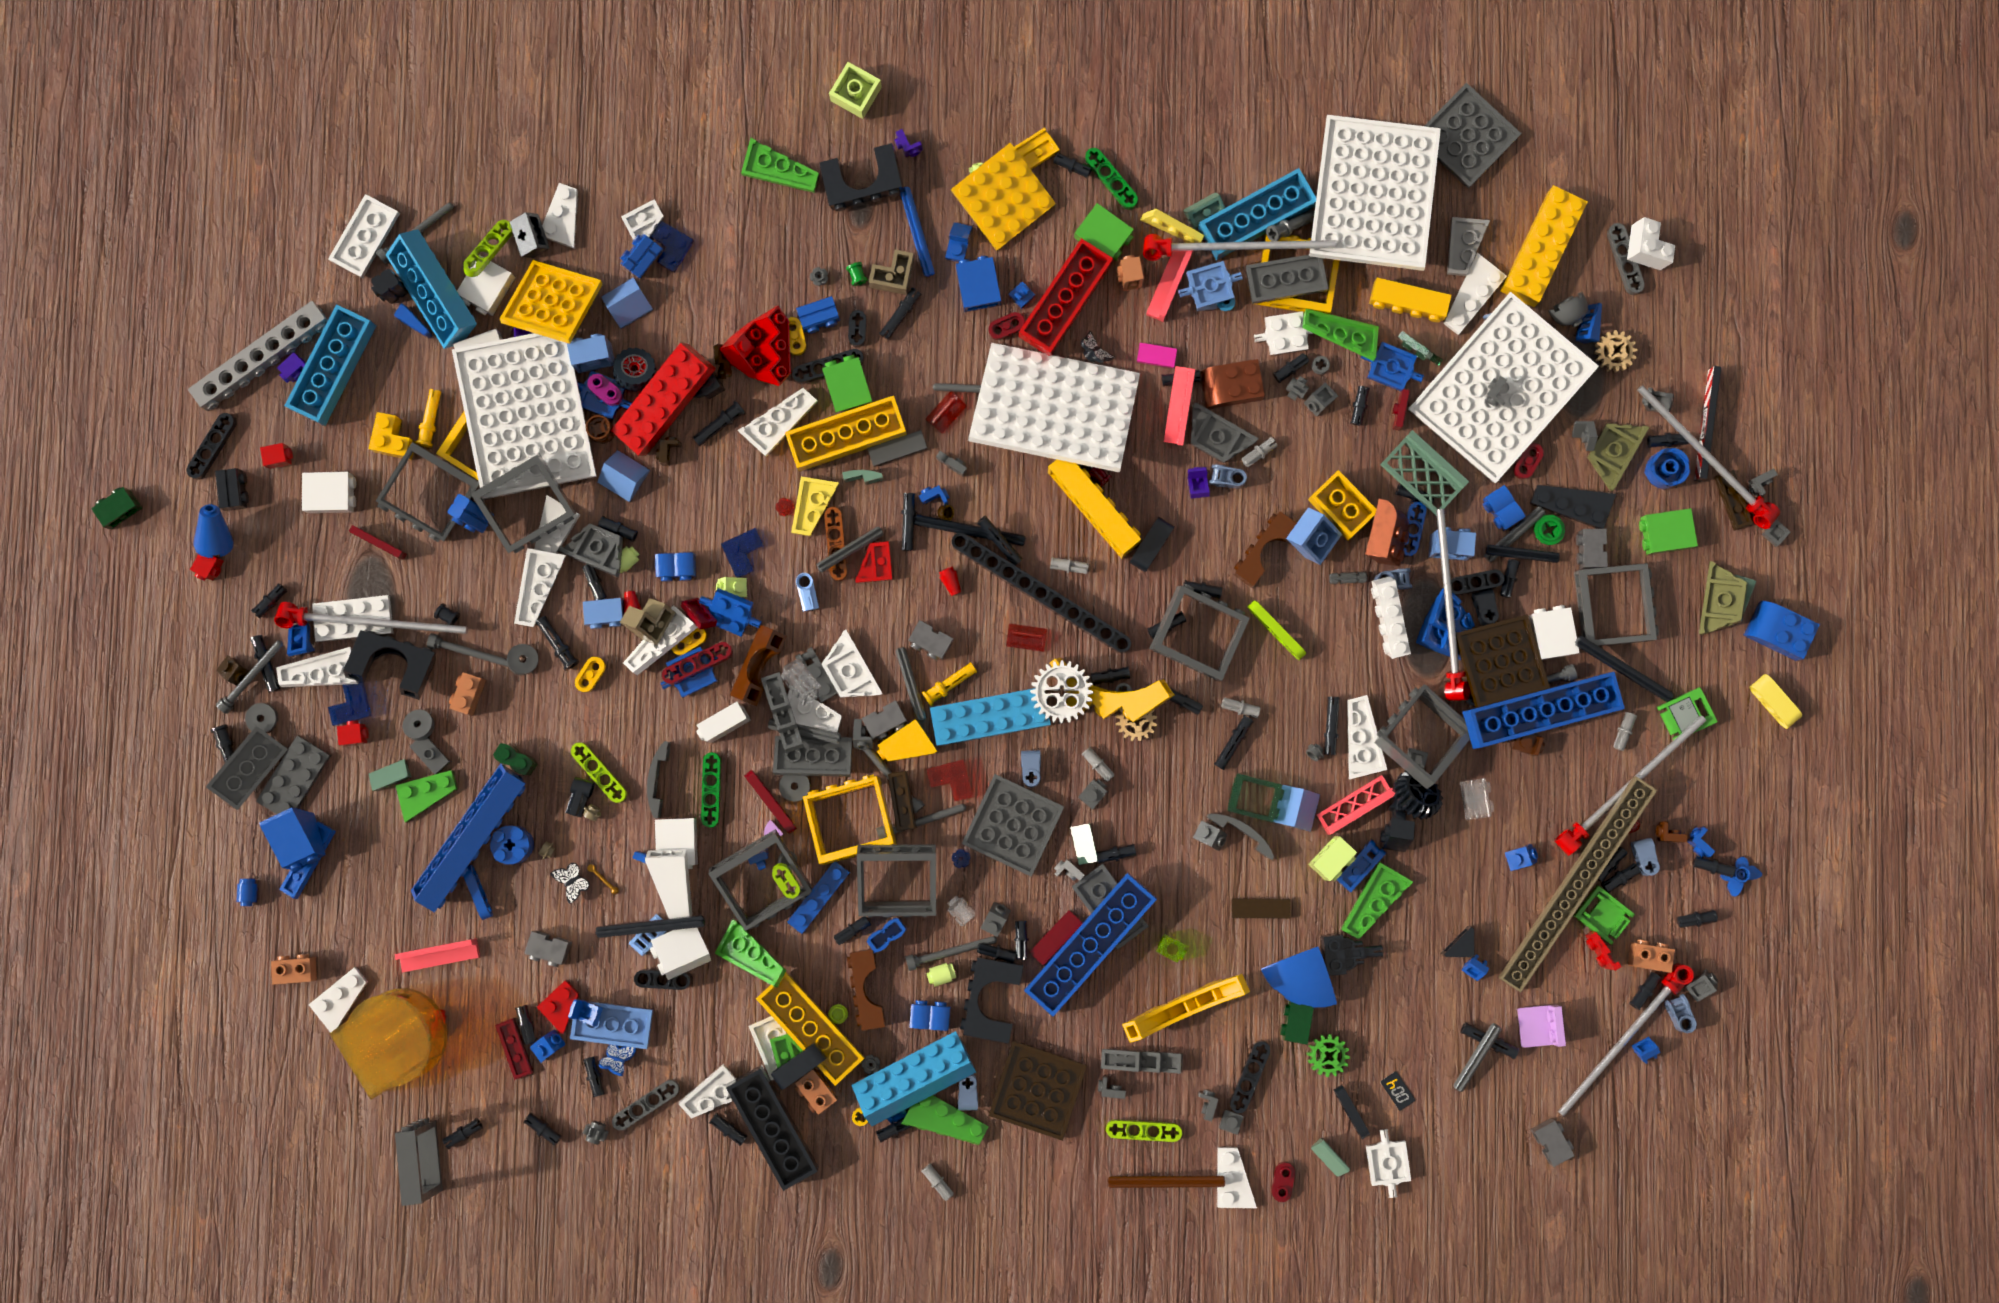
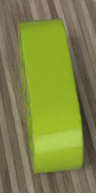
M776 864L772 869L773 879L787 898H796L800 893L799 882L786 864ZM778 869L781 871L785 870L784 875L786 879H783L781 875L777 876ZM788 882H789V884H790L792 887L796 886V887H795V892H793V893H792V891H788V892H787V890H788V885H787V883H788Z

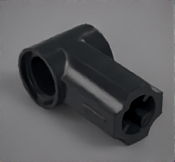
M580 777L574 778L570 789L571 796L565 813L582 818L584 807L593 793L595 782Z

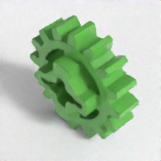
M1321 1034L1319 1041L1315 1038L1313 1039L1314 1046L1309 1044L1312 1051L1307 1052V1055L1311 1056V1059L1307 1061L1314 1064L1311 1067L1312 1070L1318 1068L1317 1074L1321 1075L1325 1072L1326 1077H1329L1330 1073L1337 1076V1070L1344 1072L1341 1067L1343 1065L1348 1066L1345 1059H1350V1056L1346 1055L1345 1052L1349 1051V1048H1343L1345 1042L1343 1040L1338 1042V1036L1332 1039L1331 1034H1328L1327 1038ZM1330 1042L1334 1043V1045L1326 1047L1323 1043ZM1318 1049L1319 1057L1316 1060V1051ZM1326 1051L1331 1053L1330 1055L1332 1058L1330 1060L1328 1058H1325ZM1339 1052H1341L1340 1061L1337 1060ZM1326 1064H1331L1333 1067L1323 1068L1322 1066Z

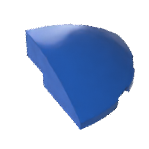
M1442 588L1423 622L1416 643L1450 657L1444 588ZM1452 593L1456 633L1472 629L1475 625L1470 613L1465 612L1461 606L1462 601ZM1458 651V660H1461L1460 654H1459V651Z
M1319 947L1309 949L1261 968L1270 986L1292 1003L1312 1006V1008H1323L1337 1004L1331 980Z

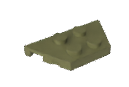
M1608 423L1604 426L1596 441L1594 451H1590L1587 458L1610 491H1613L1647 433L1648 426L1640 427Z
M1713 561L1709 563L1699 629L1700 635H1705L1743 621L1748 583L1718 566Z

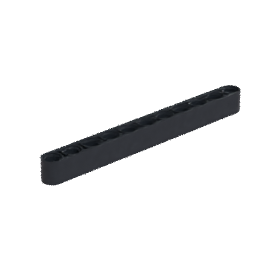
M957 533L952 537V546L955 551L1117 653L1123 654L1130 649L1131 641L1129 637L969 536ZM958 538H963L966 541L963 547L955 545V541ZM974 548H979L982 551L979 557L971 555V551ZM994 558L998 561L996 567H989L987 561ZM1007 568L1014 571V575L1010 578L1005 577L1003 574ZM1023 578L1030 581L1029 587H1021L1019 584L1020 580ZM1038 589H1044L1046 596L1039 598L1035 592ZM1060 599L1063 605L1060 608H1054L1052 601ZM1076 609L1079 616L1072 619L1069 617L1068 611ZM1092 619L1095 622V626L1092 629L1086 628L1084 625L1085 620ZM1107 629L1111 632V637L1104 639L1101 637L1100 632ZM1120 639L1125 640L1127 648L1119 649L1117 641Z

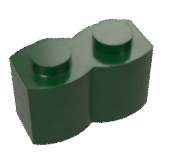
M500 743L493 754L498 762L510 765L513 771L521 775L531 776L538 765L534 758L521 754L516 747L509 744Z

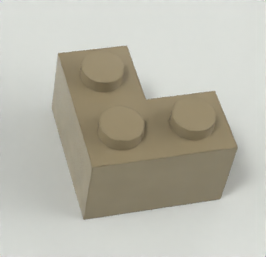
M895 249L891 268L872 264L869 278L870 288L907 295L915 260L914 253Z
M649 598L643 610L629 606L620 623L641 640L658 645L676 612L665 603Z

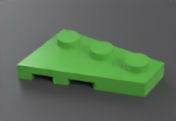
M453 770L395 785L404 822L407 823L413 817L424 812L427 808L458 789Z

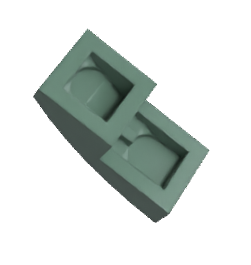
M852 470L842 472L845 483L861 478L864 479L865 485L884 480L882 473L876 471Z

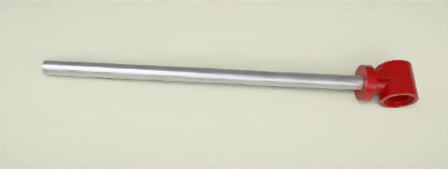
M1149 234L1144 238L1143 256L1149 261H1157L1162 255L1172 257L1173 251L1336 248V240L1173 243L1172 238L1162 239L1157 234Z
M1643 385L1640 386L1637 391L1749 503L1746 509L1755 514L1753 517L1754 523L1762 529H1769L1780 515V509L1773 503H1764V498L1761 495L1754 498Z
M1436 509L1452 670L1446 672V678H1450L1451 682H1447L1445 685V697L1448 701L1468 700L1470 697V687L1467 681H1462V677L1466 676L1465 671L1459 670L1444 509Z
M291 602L280 603L274 618L275 624L285 629L291 628L294 623H298L299 626H306L308 621L461 634H467L468 632L467 626L308 613L307 607H300L298 609Z
M1700 715L1635 776L1641 780L1645 778L1706 722V719ZM1629 782L1582 825L1575 822L1572 825L1574 828L1572 831L1566 829L1554 840L1567 856L1573 854L1582 845L1581 838L1587 839L1589 837L1587 830L1614 806Z
M1681 963L1673 964L1672 973H1668L1661 981V984L1665 986L1558 1110L1563 1117L1671 992L1677 995L1686 984L1692 982L1694 973L1689 966ZM1683 969L1685 974L1679 979L1678 972Z

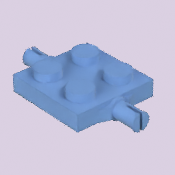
M1224 261L1186 272L1189 287L1178 290L1180 298L1191 295L1194 298L1197 309L1234 298L1232 282L1243 280L1242 274L1239 272L1230 275L1226 270Z

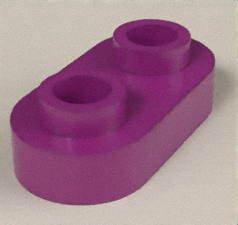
M594 374L589 377L587 384L590 391L609 406H616L621 402L622 393L620 389L601 374ZM595 381H600L599 385H594ZM610 392L615 393L613 397L608 396Z

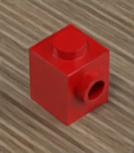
M284 443L260 447L264 467L272 469L292 465V450Z
M198 554L190 570L195 572L194 576L200 580L205 581L209 579L213 581L214 578L219 576L221 572L220 567L224 560L214 555L213 558H207Z
M358 720L347 721V725L337 726L338 745L350 746L367 743L369 738L368 728L365 727V724L359 723Z

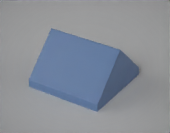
M634 278L601 297L620 329L653 310Z
M617 450L604 462L598 483L631 502L650 470Z
M1282 785L1273 822L1311 832L1320 794Z

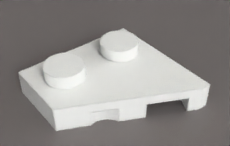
M654 199L621 216L634 240L637 235L642 236V234L650 237L664 216Z

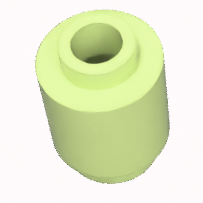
M626 546L622 549L621 574L624 571L627 572L639 561L637 556L640 554L632 546L630 548Z
M944 963L929 968L930 972L926 973L929 984H934V987L952 982V979L956 978L952 963Z

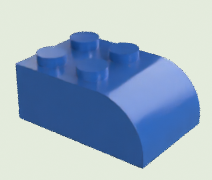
M1759 601L1743 636L1798 661L1805 658L1820 624L1778 604Z

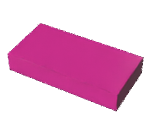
M1140 343L1137 363L1174 369L1177 349Z

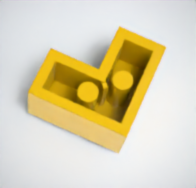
M377 412L369 450L378 454L403 458L411 443H415V441L408 437L398 436L402 422L400 418L395 415ZM413 453L408 460H412Z

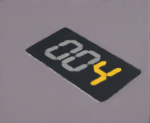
M1396 1071L1381 1081V1084L1399 1111L1415 1101V1098Z

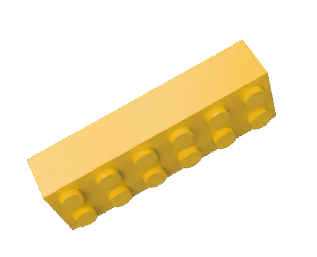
M1554 185L1551 187L1500 292L1506 295L1512 292L1523 303L1535 307L1540 302L1588 201Z
M894 395L785 432L799 472L907 435Z
M1057 459L1048 466V474L1121 559L1139 545L1141 541L1139 537L1141 536L1140 532L1134 526L1131 528L1128 525L1127 517L1122 512L1118 513L1116 511L1115 503L1109 497L1107 499L1102 494L1103 489L1097 483H1092L1090 474L1084 468L1081 470L1076 463Z
M787 971L778 988L770 985L756 998L802 1050L814 1042L818 1044L827 1059L817 1067L835 1086L865 1058Z

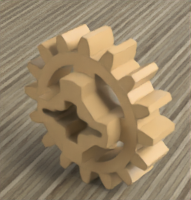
M1617 330L1613 331L1612 335L1610 332H1607L1605 337L1601 336L1600 342L1595 344L1598 350L1594 351V354L1599 356L1596 362H1602L1601 368L1607 366L1606 371H1610L1612 368L1614 373L1618 372L1619 368L1621 371H1624L1626 366L1630 367L1633 364L1631 361L1636 359L1633 353L1637 352V349L1632 347L1636 342L1629 341L1630 335L1624 337V331L1619 335ZM1618 347H1620V348L1618 349V352H1617L1616 354H1614L1613 356H1611V355L1614 353L1613 351H1614L1615 349H1617Z
M1123 708L1119 710L1121 715H1116V718L1120 719L1116 726H1121L1118 732L1124 731V738L1129 735L1131 736V741L1135 737H1137L1138 741H1141V736H1144L1146 739L1149 738L1147 733L1153 734L1154 731L1151 727L1157 726L1153 722L1157 716H1152L1151 714L1154 710L1141 718L1145 720L1139 722V726L1129 722L1131 720L1124 719ZM1149 722L1147 729L1142 732L1143 724ZM1125 726L1133 728L1135 733L1129 732Z

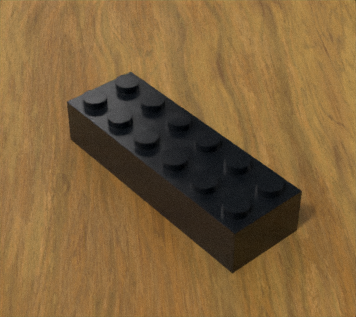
M763 1065L754 1068L727 1084L726 1089L783 1191L818 1172V1164Z

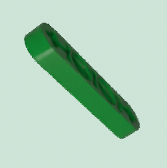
M1098 148L1088 149L1085 155L1087 165L1092 167V171L1124 209L1132 210L1135 208L1138 196ZM1090 154L1098 155L1097 161L1101 163L1098 168H1096L1097 162L1094 159L1090 160ZM1103 167H1108L1111 170V174L1103 176L1100 170ZM1119 181L1122 183L1123 188L1118 191L1114 190L1112 184ZM1126 189V196L1128 198L1133 197L1132 204L1130 202H1128L1127 204L1125 203L1126 197L1123 195V193Z
M713 752L707 753L703 758L701 821L704 826L711 828L718 825L720 820L721 758L717 753ZM711 756L717 759V763L713 764V769H717V773H706V769H711V764L707 763V759H711ZM709 775H714L717 778V782L713 786H709L706 782ZM709 794H713L716 797V802L713 805H709L706 802V797ZM705 807H716V811H712V817L716 818L715 821H712V824H709V821L705 819L709 817V810L705 811Z

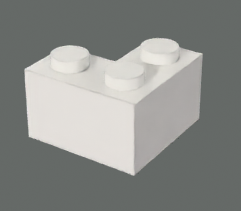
M1644 217L1632 225L1627 260L1657 270H1662L1673 263L1675 245L1659 240L1661 222Z

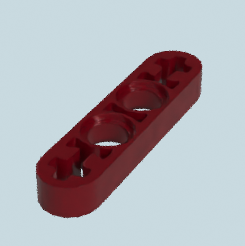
M726 642L717 643L666 667L662 672V679L669 685L677 684L730 659L733 649ZM721 647H724L725 649L728 648L725 656L723 654L716 655L718 659H715V656L713 655L712 651H714L717 654L721 652ZM709 654L711 656L710 663L702 664V656ZM689 662L693 663L694 669L686 673L684 665ZM677 667H679L681 673L683 674V676H681L679 673L674 675L673 680L667 678L669 676L668 672H678Z
M752 769L744 775L787 833L791 834L797 829L796 825Z

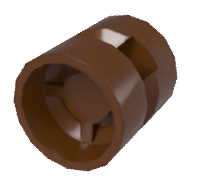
M594 415L586 423V432L595 442L607 444L614 438L615 434L611 431L614 426L604 416Z

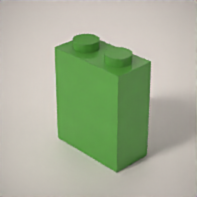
M1097 203L1074 233V238L1078 241L1081 238L1117 261L1123 253L1121 249L1124 245L1128 246L1132 242L1134 229Z
M854 354L843 357V362L836 363V360L825 363L826 367L822 368L836 412L872 402L859 357L855 358Z
M1691 508L1649 514L1640 518L1639 529L1643 532L1644 536L1642 546L1647 555L1692 549L1698 546Z

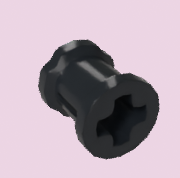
M444 603L440 604L434 613V618H440L448 623L447 625H454L460 616L459 612L450 610Z

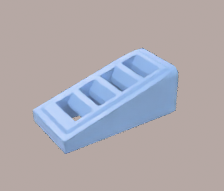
M655 914L650 921L663 919L658 914ZM667 931L655 932L658 934L656 937L652 933L645 934L652 940L665 934ZM644 933L636 934L629 942V945L641 956H645L650 948L653 947L652 943H649L642 936ZM640 940L646 947L643 948L637 941Z

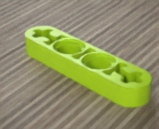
M498 221L464 261V273L467 276L476 277L480 275L510 239L513 233L509 221ZM491 239H495L499 243L496 245H491L488 241ZM486 252L488 256L482 258L478 256V253Z
M1254 600L1247 607L1297 660L1300 661L1306 655L1305 650L1257 601Z
M580 742L574 744L571 748V755L608 798L615 803L625 801L627 798L626 789L588 745ZM577 747H584L583 753L586 756H589V754H591V757L587 758L584 761V763L582 762V760H584L585 758L580 754L576 755V753L578 752V750L576 749ZM591 760H595L598 763V768L595 771H590L588 768V763ZM604 774L610 776L611 780L608 785H603L600 782V778ZM613 786L617 791L622 790V798H614L615 792L612 789L608 792L607 789Z
M1114 1119L1110 1120L1106 1125L1108 1136L1116 1139L1176 1142L1182 1137V1130L1175 1123ZM1117 1124L1118 1128H1123V1124H1126V1135H1122L1123 1131L1120 1130L1113 1134L1109 1127ZM1131 1125L1139 1126L1140 1131L1137 1135L1133 1136L1129 1133L1128 1130ZM1151 1126L1159 1128V1134L1155 1137L1148 1134V1129ZM1162 1126H1166L1165 1131H1171L1172 1127H1175L1178 1134H1175L1174 1138H1172L1169 1133H1164L1165 1137L1163 1138Z

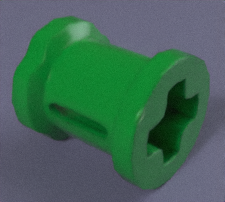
M856 262L846 267L852 278V286H860L868 281L862 270V262Z

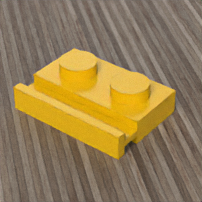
M1045 127L1014 147L1031 170L1060 151Z

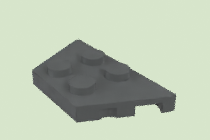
M1195 402L1193 404L1191 445L1222 463L1227 462L1259 439Z
M588 524L580 533L571 538L572 541L569 544L558 548L561 554L613 576H620L623 538L617 534L593 524Z

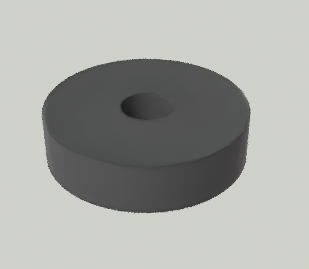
M518 644L508 652L507 665L513 673L528 675L537 667L538 654L530 645ZM520 657H525V658H526V662H524V663L520 662V661H519V658H520Z
M257 703L252 705L246 712L245 722L251 731L255 726H258L264 732L269 733L274 730L278 723V714L271 705ZM261 715L264 716V720L262 722H260L259 717Z
M414 710L405 717L402 728L410 739L421 741L432 734L435 721L427 711Z
M783 775L780 780V793L789 801H801L803 796H807L808 792H810L811 785L807 776ZM796 782L798 789L793 790L791 785Z

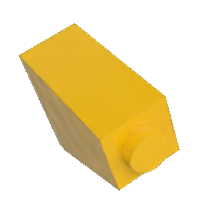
M916 719L877 745L879 747V750H877L882 760L887 759L888 762L932 755L938 752Z

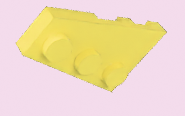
M1158 209L1144 213L1140 219L1144 223L1183 239L1186 243H1200L1204 237L1200 232Z
M801 477L792 534L811 537L839 485L838 482Z

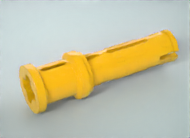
M429 389L423 423L419 425L420 432L418 440L415 441L416 445L432 448L433 446L431 443L433 433L436 432L434 423L442 393L439 390Z
M969 662V664L941 683L940 681L936 682L935 686L921 693L929 705L933 706L935 701L941 697H946L948 691L974 673H977L972 663Z

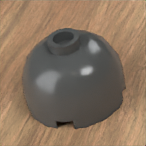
M1583 292L1577 293L1578 296L1575 298L1571 296L1553 306L1555 310H1548L1552 319L1557 324L1575 327L1583 322L1582 318L1588 312V302Z

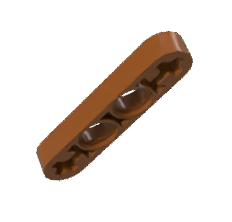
M829 507L824 515L828 556L832 554L835 548L841 549L845 547L842 513L836 507ZM831 511L839 514L838 517H835L836 524L840 523V526H828L829 524L833 525L832 519L828 517V515H831ZM834 529L840 531V537L837 540L830 538V532ZM846 558L842 560L844 564L839 563L840 569L844 570L841 577L833 574L834 571H837L836 564L829 568L831 577L836 581H842L847 577Z

